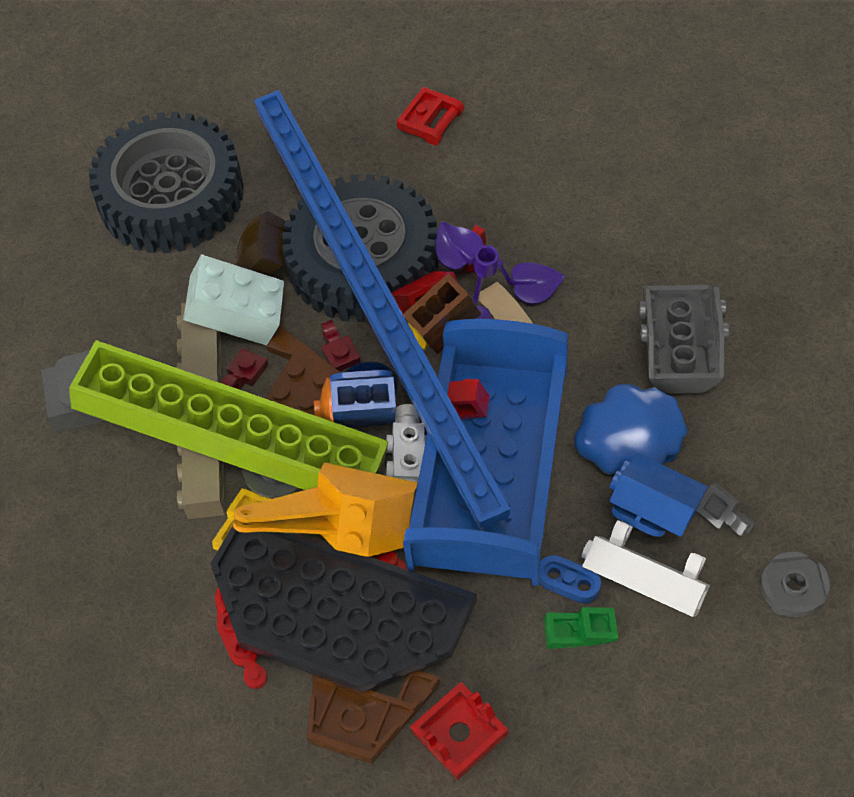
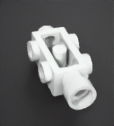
M403 404L396 408L392 435H386V440L389 441L386 453H392V461H387L386 476L418 482L427 435H424V424L419 423V415L412 404Z

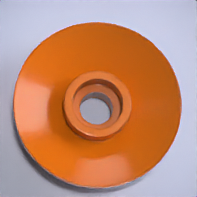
M326 378L320 400L314 401L315 416L334 422L330 378Z

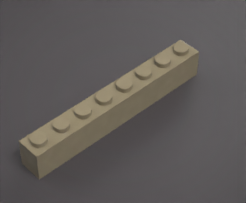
M181 303V315L177 316V327L179 333H181V339H177L178 355L181 356V363H177V368L221 383V331L184 321L186 303ZM177 446L178 454L182 456V463L177 464L178 480L182 482V490L177 491L179 509H184L188 519L225 515L224 462Z

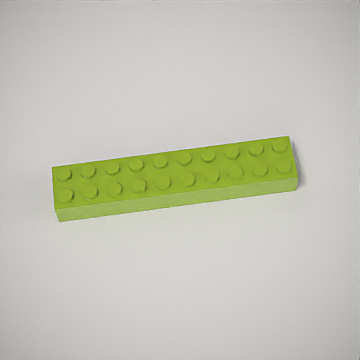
M97 340L69 387L71 409L303 490L318 486L319 471L324 462L380 474L389 443L387 440Z

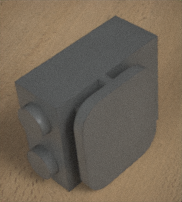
M89 351L62 357L57 361L55 367L41 370L47 417L55 433L105 421L71 409L69 387Z

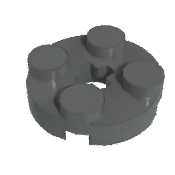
M785 552L775 556L771 563L766 566L762 573L760 588L764 600L770 605L775 614L792 618H803L813 615L823 608L830 590V579L826 569L819 562L816 564L808 559V555L800 552ZM790 579H795L798 584L803 583L804 587H801L799 591H795L787 585L790 583Z

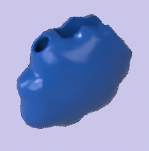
M620 384L608 390L603 402L590 404L582 412L581 424L574 435V447L583 458L594 463L602 472L613 475L621 470L626 460L631 462L637 453L662 465L664 462L675 460L688 430L683 420V413L678 407L675 397L669 396L655 387L643 390L631 384Z

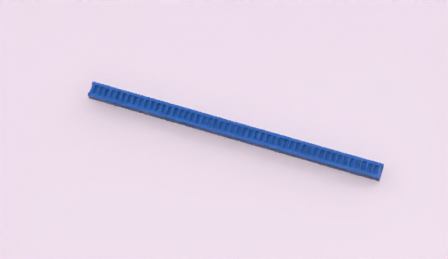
M277 90L255 99L257 112L479 530L488 532L487 527L502 520H505L506 523L512 521L511 511L280 91Z

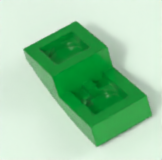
M582 607L579 613L546 612L543 617L547 649L601 645L618 640L614 608Z

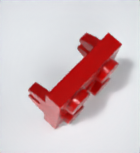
M462 682L410 726V730L415 737L457 781L509 734L508 728L495 716L491 705L488 702L484 704L478 692L472 693ZM457 723L465 724L470 730L469 737L462 742L454 741L449 735L451 727Z

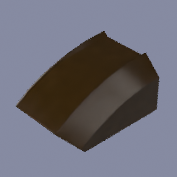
M269 211L255 217L240 237L235 265L270 276L282 267V245H284L282 232L286 231L284 229L285 220Z

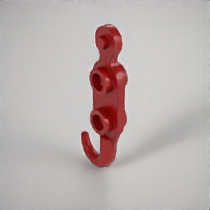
M218 587L214 597L217 607V630L231 661L245 669L243 675L245 684L251 689L261 688L267 682L266 670L256 663L259 657L258 653L240 647Z

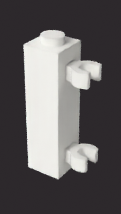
M618 520L610 540L601 536H595L593 541L589 540L582 553V558L585 559L582 567L692 617L698 615L710 587L709 584L697 579L705 563V557L691 553L682 573L624 547L633 526Z

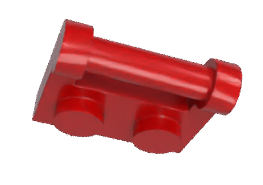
M422 87L396 121L397 129L423 138L427 143L437 146L442 140V134L454 118L460 116L464 111V104L458 99ZM442 108L447 109L434 128L428 127Z

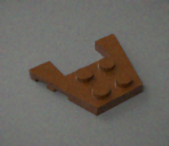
M279 326L266 347L268 352L286 358L289 362L265 399L315 416L314 401L320 400L326 378H330L331 375L340 372L291 333Z
M419 670L409 673L399 697L396 699L371 690L359 692L312 674L313 687L312 696H310L307 740L311 744L373 764L438 688L440 679L438 676Z

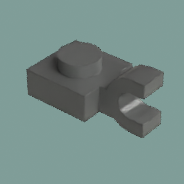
M718 483L710 485L697 510L698 513L718 529L724 528L728 524L740 536L744 535L745 532L751 533L757 525V522L752 518L737 511L741 502Z

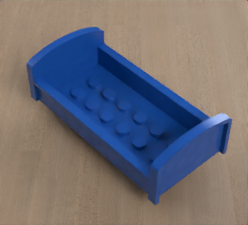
M463 319L448 321L445 323L443 330L444 347L438 379L447 394L450 382L463 381L464 379H479L489 394L490 398L486 417L461 419L506 500L511 511L512 521L506 523L505 520L493 524L487 527L488 532L479 530L427 432L410 527L405 530L403 540L407 569L414 571L415 566L527 578L532 579V585L539 586L541 547L564 378H567L568 334L546 326L510 320Z

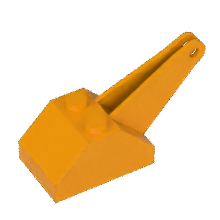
M324 462L319 471L317 487L237 507L234 510L235 519L233 527L235 530L244 533L283 532L321 534L335 550L369 557L404 548L405 530L410 527L418 482Z

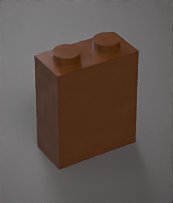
M448 273L409 308L403 316L438 355L444 347L443 330L445 323L454 320L477 319L481 312L469 294Z

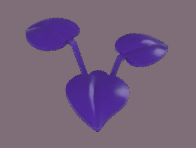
M443 221L439 225L437 239H435L437 246L436 255L439 262L451 270H460L467 263L470 266L474 265V271L478 276L473 302L481 312L477 319H491L489 309L478 306L477 303L483 279L494 276L497 269L500 270L508 285L514 286L516 298L530 305H537L547 301L564 280V275L553 268L532 262L520 263L514 266L511 271V279L503 266V261L498 260V251L490 245H483L479 235L469 229L453 226Z

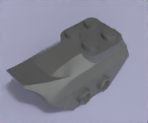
M715 285L642 286L643 301H639V319H645V324H641L640 337L641 342H646L650 381L657 389L669 394L704 393L711 390L712 387L718 385L724 378V341L729 339L728 323H723V318L726 317V300H720L719 287Z

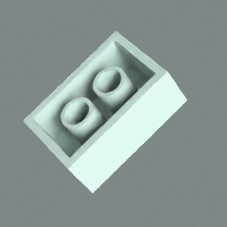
M201 254L190 275L183 320L267 345L280 324L284 281Z

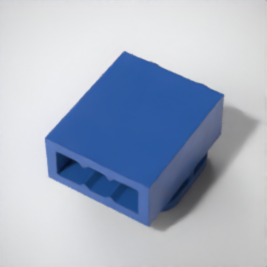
M391 371L342 372L330 376L334 423L349 428L392 425L395 423L396 400L394 377H392Z
M637 453L631 462L626 460L621 470L617 471L609 487L614 492L609 502L614 504L612 514L616 518L647 534L660 537L668 530L682 537L695 516L708 486Z

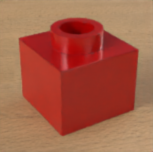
M464 379L463 381L449 383L447 395L460 419L487 416L490 396L479 379Z

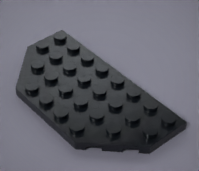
M232 525L211 562L214 576L240 647L359 692H364L452 657L477 602V594L372 557L335 550L329 542L303 533H244L235 530Z

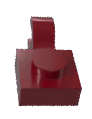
M332 320L322 323L321 327L324 331L322 335L327 344L321 346L327 362L339 372L361 363L360 356L349 336L340 338Z
M242 348L227 367L228 374L221 383L241 390L244 384L253 387L267 368L268 360Z

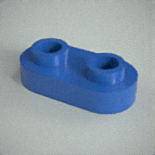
M556 555L547 556L540 561L539 583L547 590L579 603L594 601L601 591L599 575L582 567L583 565ZM556 572L560 576L556 579H551L548 575ZM585 584L590 589L588 591H581L578 587Z

